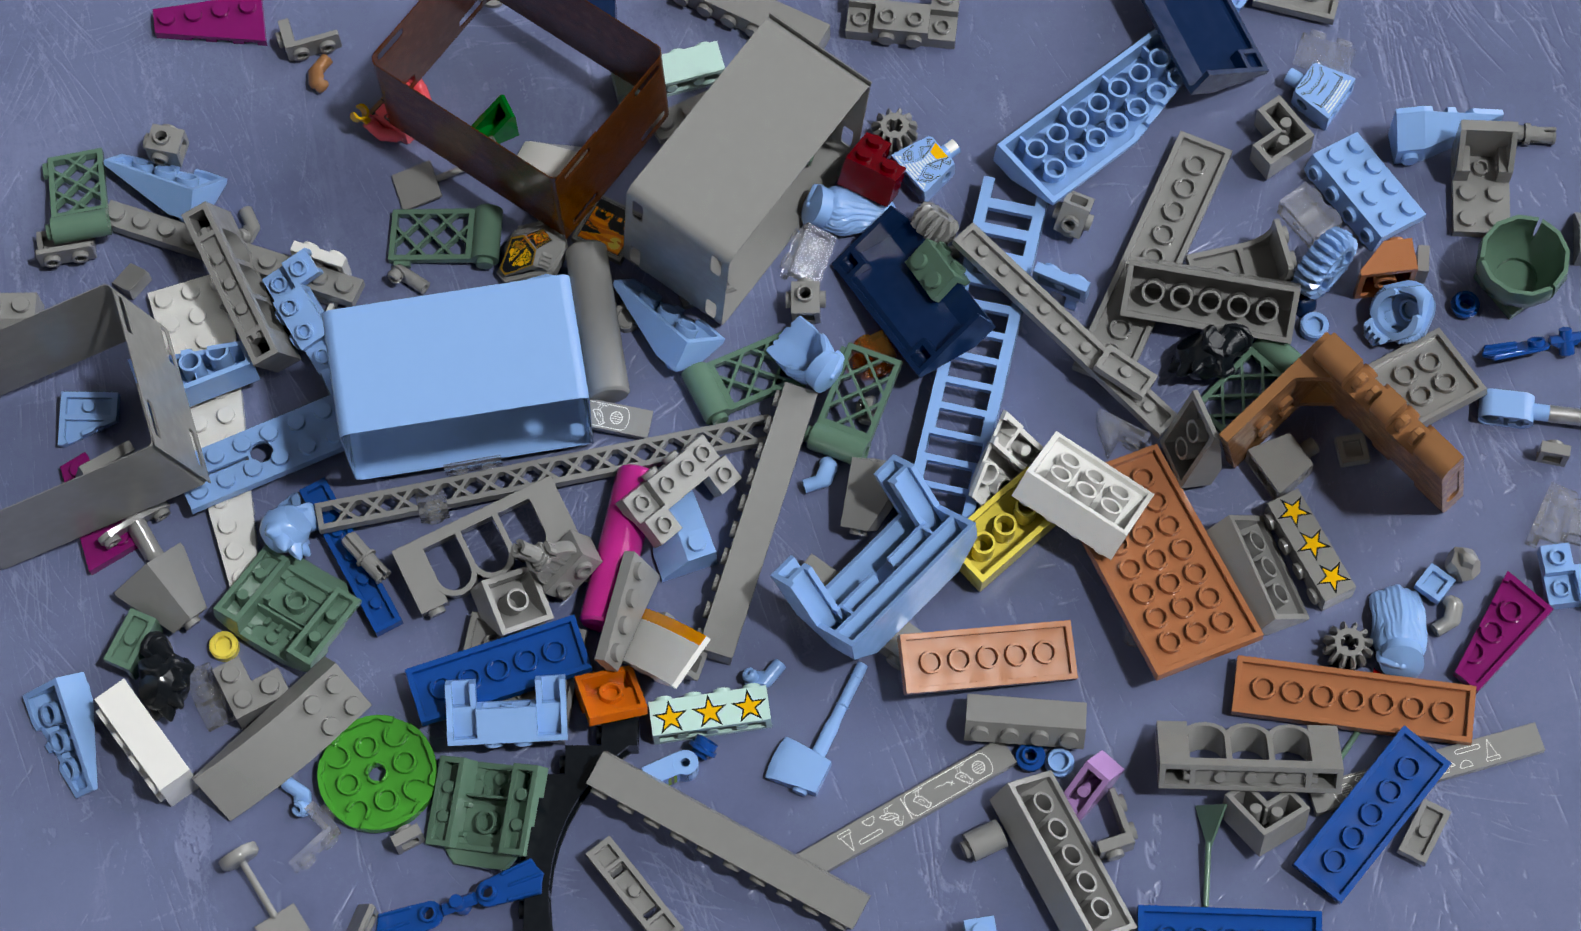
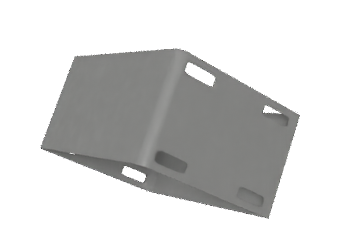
M770 13L769 17L763 21L630 185L626 193L623 257L723 325L803 225L801 218L802 207L812 185L822 184L829 188L839 179L846 156L860 141L872 82ZM844 126L853 131L851 146L842 141ZM814 156L811 166L807 165ZM633 201L643 207L642 221L633 215ZM730 271L737 291L726 294L727 286H729L727 282L728 273Z
M107 284L95 287L0 329V396L126 341L138 382V392L151 435V443L144 449L0 510V569L12 567L202 486L206 481L211 483L169 331ZM161 329L165 332L173 364L169 360ZM147 402L149 403L153 414L158 436L156 435ZM190 432H191V434H192V437H193V440H194V443H195V447H196V450H197V454H198V458H199V461H200V465H199V463H198V460H197V457H196V454H195V450H194V447H193V443H192V439H191V436H190Z

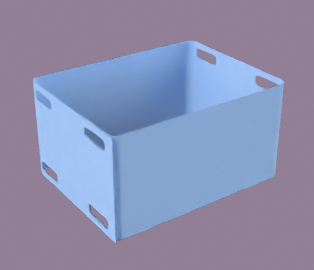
M569 275L547 276L339 308L322 313L339 437L354 478L357 480L587 445L591 442L593 444L590 398Z

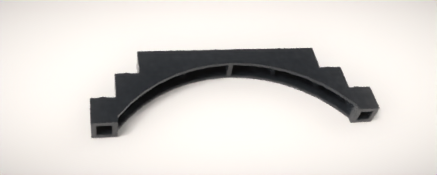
M638 717L597 726L596 743L601 745H565V755H560L559 761L560 773L565 774L547 775L544 798H539L535 825L531 827L527 856L521 857V860L533 859L537 867L544 873L542 894L519 901L518 917L523 919V931H553L551 896L554 871L568 828L580 806L591 793L592 787L586 784L603 751H608L622 760L630 754H639L640 724Z

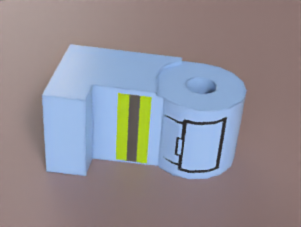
M681 750L642 767V770L671 786L679 781L688 782L696 778L699 771V762L694 752Z

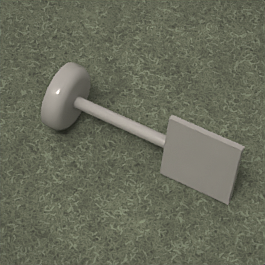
M489 136V138L496 142L493 136ZM428 160L394 174L392 178L402 208L414 209L443 197L438 182L464 171L456 167L435 175L432 163Z
M255 841L241 845L218 862L220 868L226 872L241 867L269 913L270 918L254 927L256 931H310L294 903L280 912H276L247 863L258 854L259 848Z

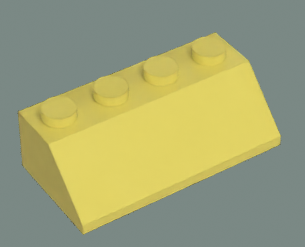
M1028 466L968 518L976 522L977 539L959 571L979 592L1056 526V524L1048 522L1042 515L1022 505L1019 500L1012 497L1013 492L1029 468Z

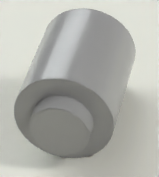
M996 819L962 834L963 841L959 843L967 859L972 857L975 862L1008 847L1005 834Z

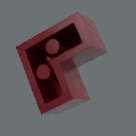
M866 132L846 156L837 184L888 207L898 195L906 168L892 159H887L892 143L883 140L878 135Z

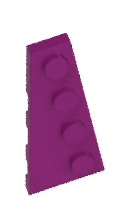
M212 0L153 9L154 30L157 38L190 41L193 38L206 39V42L226 40L233 41V44L254 42L260 46H268L263 0Z
M86 452L60 466L64 482L74 479L78 467L90 461ZM121 520L80 537L91 575L138 549L128 532L121 535L120 538L122 540L110 549L100 545L98 538L122 523Z
M1507 571L1453 676L1465 685L1477 686V694L1544 622L1554 608Z

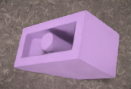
M1103 750L1086 761L1064 791L1079 821H1082L1108 793V789L1112 788L1125 770Z

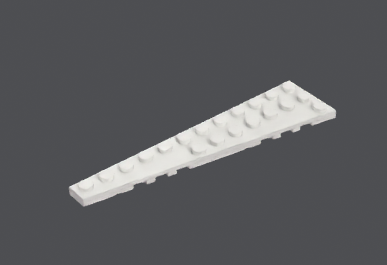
M210 274L147 293L154 319L169 331L175 354H181V350L192 349L193 351L207 349V346L237 341L236 328L229 314L220 309L223 301ZM161 329L166 350L169 356L171 355V352L169 349L168 341L165 332ZM241 387L190 407L201 448L246 430ZM190 432V436H191V439H192L193 447H194V450L196 451L195 443H194L192 434H191V432ZM252 490L208 508L230 587L258 555Z

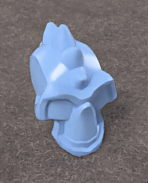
M295 492L282 501L275 509L269 510L263 517L259 529L265 544L277 553L289 552L297 560H302L303 556L310 557V541L308 538L311 532L319 529L315 507L310 502L301 504L300 495Z

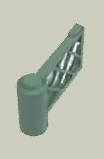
M97 148L47 158V163L42 164L44 179H49L51 218L50 224L45 225L48 240H53L55 245L112 235L103 149ZM97 159V162L91 168L83 165L87 160ZM65 164L70 166L63 174L55 170V166ZM77 170L85 173L78 181L70 178ZM93 177L99 182L91 189L85 186V184ZM65 182L71 185V187L63 194L57 191V189ZM78 190L86 193L79 201L71 198ZM93 197L101 201V205L86 206ZM65 203L73 206L67 212L58 213V210Z
M481 204L476 208L393 209L388 261L393 266L401 264L406 268H411V263H474L480 269H491L499 263L503 209L493 204ZM439 217L443 223L431 232L424 224L431 218ZM459 217H468V224L461 231H458L452 225ZM400 218H412L416 222L405 232L399 228ZM421 227L428 236L416 245L409 237ZM449 227L456 235L446 244H443L437 236ZM461 239L466 244L465 254H453L449 249ZM405 240L413 247L406 255H396L397 247ZM432 240L441 247L434 254H425L422 251Z
M783 331L710 362L695 363L682 372L681 377L707 425L727 422L728 416L731 413L774 396L777 389L782 391L785 382L806 387V385L797 382L793 378L781 377L782 369L780 366L776 375L760 370L764 359L776 362L766 352V349L773 344L774 340L779 339L778 336ZM753 354L761 357L757 368L742 364L744 356ZM728 365L734 367L735 370L732 378L729 379L720 376L716 368ZM739 369L754 374L751 385L735 381ZM761 376L773 380L771 388L763 390L754 387L757 377ZM732 386L748 391L746 398L734 403L730 396Z
M1257 338L1250 349L1234 364L1235 373L1240 369V374H1233L1224 379L1220 378L1201 397L1204 405L1209 400H1221L1222 414H1209L1216 430L1219 433L1226 428L1225 419H1235L1240 414L1225 413L1224 400L1241 399L1243 412L1245 410V399H1256L1261 394H1245L1244 380L1261 379V392H1264V379H1277L1302 354L1288 343ZM1252 357L1260 364L1261 374H1244L1243 365ZM1264 369L1267 370L1269 373L1264 374ZM1228 380H1241V394H1224V384ZM1219 389L1221 390V394H1215ZM1216 419H1222V424H1220Z
M849 342L847 347L841 346L840 352L845 357L842 372L831 386L817 422L814 426H808L804 442H807V449L851 464L852 457H868L871 442L903 362ZM853 351L863 354L868 364L852 371L849 360ZM869 357L874 358V359H877V360L871 362L870 359H869ZM884 362L894 365L890 376L881 380L878 379L873 367ZM846 368H848L849 373L844 375ZM871 369L876 382L860 389L855 375ZM852 377L857 391L842 397L838 389L842 381ZM887 383L885 389L883 390L881 385ZM879 387L882 394L880 402L868 407L863 393ZM837 393L839 399L833 401ZM860 395L865 409L850 415L844 402ZM842 404L847 417L837 422L827 419L830 408ZM877 409L873 417L871 411ZM868 413L871 419L868 432L865 433L857 430L852 420ZM850 422L851 427L843 424Z

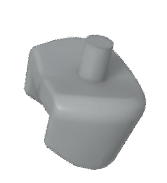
M875 396L864 397L868 407L876 404ZM861 398L856 404V412L865 409ZM877 409L871 411L873 417ZM868 413L857 418L859 424L871 425Z

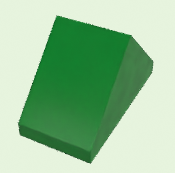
M499 95L471 125L487 137L493 136L498 144L519 136L516 117L505 95Z

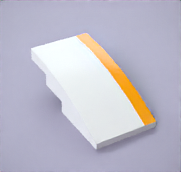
M646 608L622 663L633 667L639 673L650 676L658 683L677 689L711 639L679 621Z

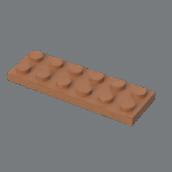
M1071 620L900 634L897 636L904 695L1078 679Z

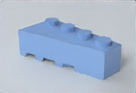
M242 341L207 346V349L199 351L186 349L181 350V354H175L190 407L260 380L257 369L253 366ZM169 355V360L173 364L172 356ZM127 359L137 385L138 382L136 379L131 359ZM147 402L148 408H149V411H150V415H151V418H152V422H153V421H154L153 414H152L150 405H149V403Z

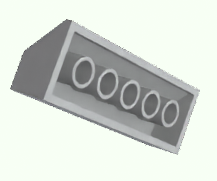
M1131 255L1120 315L1204 329L1208 325H1214L1218 332L1222 330L1225 324L1237 323L1248 327L1253 338L1291 344L1301 284Z
M1052 770L1009 782L990 799L993 808L1060 931H1134L1137 928Z

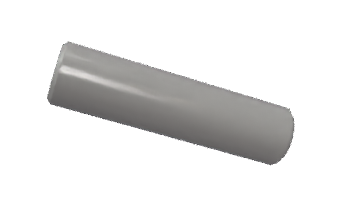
M583 240L570 245L565 251L589 398L591 400L596 399L615 403L625 399L630 393L607 247L598 240Z

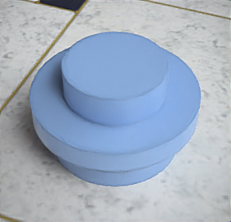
M1064 748L1052 749L1046 755L1045 769L1046 771L1052 770L1056 778L1066 777L1074 768L1073 755Z

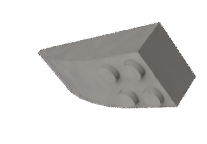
M324 656L191 779L226 818L232 821L308 764L371 707L372 704L334 661Z

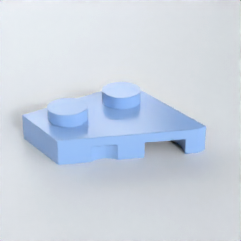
M61 391L58 446L65 448L119 423L120 394L118 392Z

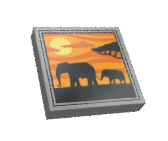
M603 195L571 237L572 242L576 243L583 240L601 241L607 247L608 260L621 266L625 259L623 257L626 206ZM633 210V215L642 221L643 214Z

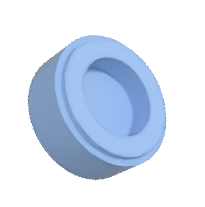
M1309 312L1301 319L1299 326L1300 334L1304 339L1316 342L1324 333L1328 332L1329 322L1323 314Z

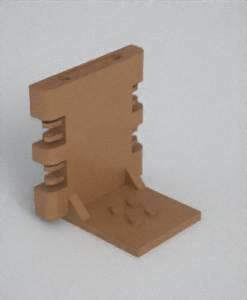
M1328 332L1324 333L1219 433L1226 461L1235 469L1246 458L1248 449L1261 444L1300 406H1333L1346 420L1352 421L1372 441V445L1387 460L1391 459L1413 480L1414 486L1442 513L1450 509L1463 496L1464 456L1433 426L1429 425L1426 427L1419 421L1420 414L1411 405H1407V401L1389 384L1383 386L1376 379L1378 377L1377 373L1368 364H1363V359L1335 332L1331 335Z

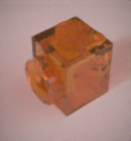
M883 330L872 335H862L854 342L856 345L896 359V351ZM853 351L850 360L855 370L868 364L863 354ZM869 357V359H870L871 362L877 360V359H874V358ZM884 362L873 368L879 378L889 373L894 365ZM871 369L862 372L865 378L874 377Z

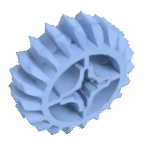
M1337 226L1332 227L1321 234L1319 239L1314 241V244L1308 248L1307 253L1302 257V261L1297 265L1298 269L1294 272L1293 282L1301 284L1300 293L1316 300L1324 296L1326 292H1329L1336 285L1337 281L1342 278L1349 264L1353 261L1356 249L1358 248L1357 239L1350 232Z

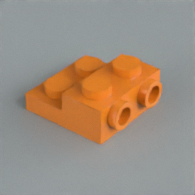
M628 665L620 667L618 672L603 670L574 676L575 695L582 714L585 713L589 726L648 714V706L633 667Z

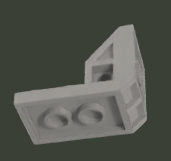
M1460 121L1451 152L1452 236L1484 237L1496 222L1510 217L1509 182L1514 171L1519 132L1518 122Z

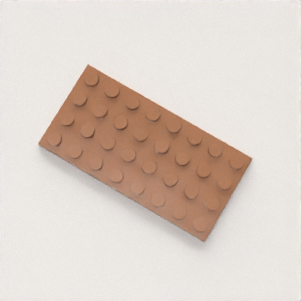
M1154 444L1105 462L1155 495L1112 560L1098 554L1081 541L1156 681L1262 640L1264 633L1183 489L1180 488L1159 446Z

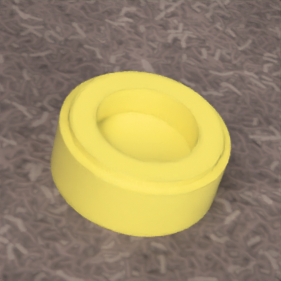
M221 631L210 639L209 650L216 660L228 662L238 655L240 644L234 634L228 631Z

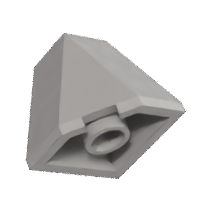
M852 457L840 525L850 528L849 533L867 536V531H878L893 508V504L874 476V473L886 460Z
M181 542L146 563L114 592L119 599L138 611L156 618L160 625L173 633L183 627L187 631L201 621L198 615L207 608L189 558Z

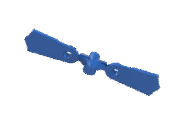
M1571 327L1559 328V335L1549 336L1547 341H1545L1544 337H1531L1527 339V342L1517 343L1513 341L1485 345L1482 357L1496 361L1545 351L1550 348V345L1558 348L1559 355L1570 356L1575 354L1574 345L1581 341V331L1572 332Z
M529 858L484 880L478 885L476 892L463 896L454 894L450 897L449 901L441 903V905L435 901H427L378 914L376 931H429L437 927L442 922L444 916L454 912L460 915H467L471 911L472 906L478 903L484 907H493L542 894L544 873L537 867L533 859ZM487 888H492V895L484 897V891ZM433 909V916L430 919H426L425 913Z

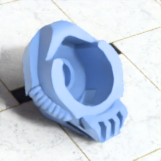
M1413 280L1383 285L1374 295V298H1372L1369 308L1371 318L1364 323V337L1372 346L1394 341L1399 345L1418 341L1421 337L1426 336L1435 315L1436 303L1433 295L1423 284Z

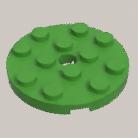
M371 715L356 719L326 747L322 758L319 760L317 780L324 803L340 822L358 831L384 833L396 830L412 822L424 811L434 794L438 767L429 741L418 728L411 723L396 719L394 716ZM375 767H383L386 770L385 776L381 781H375L370 778V772Z

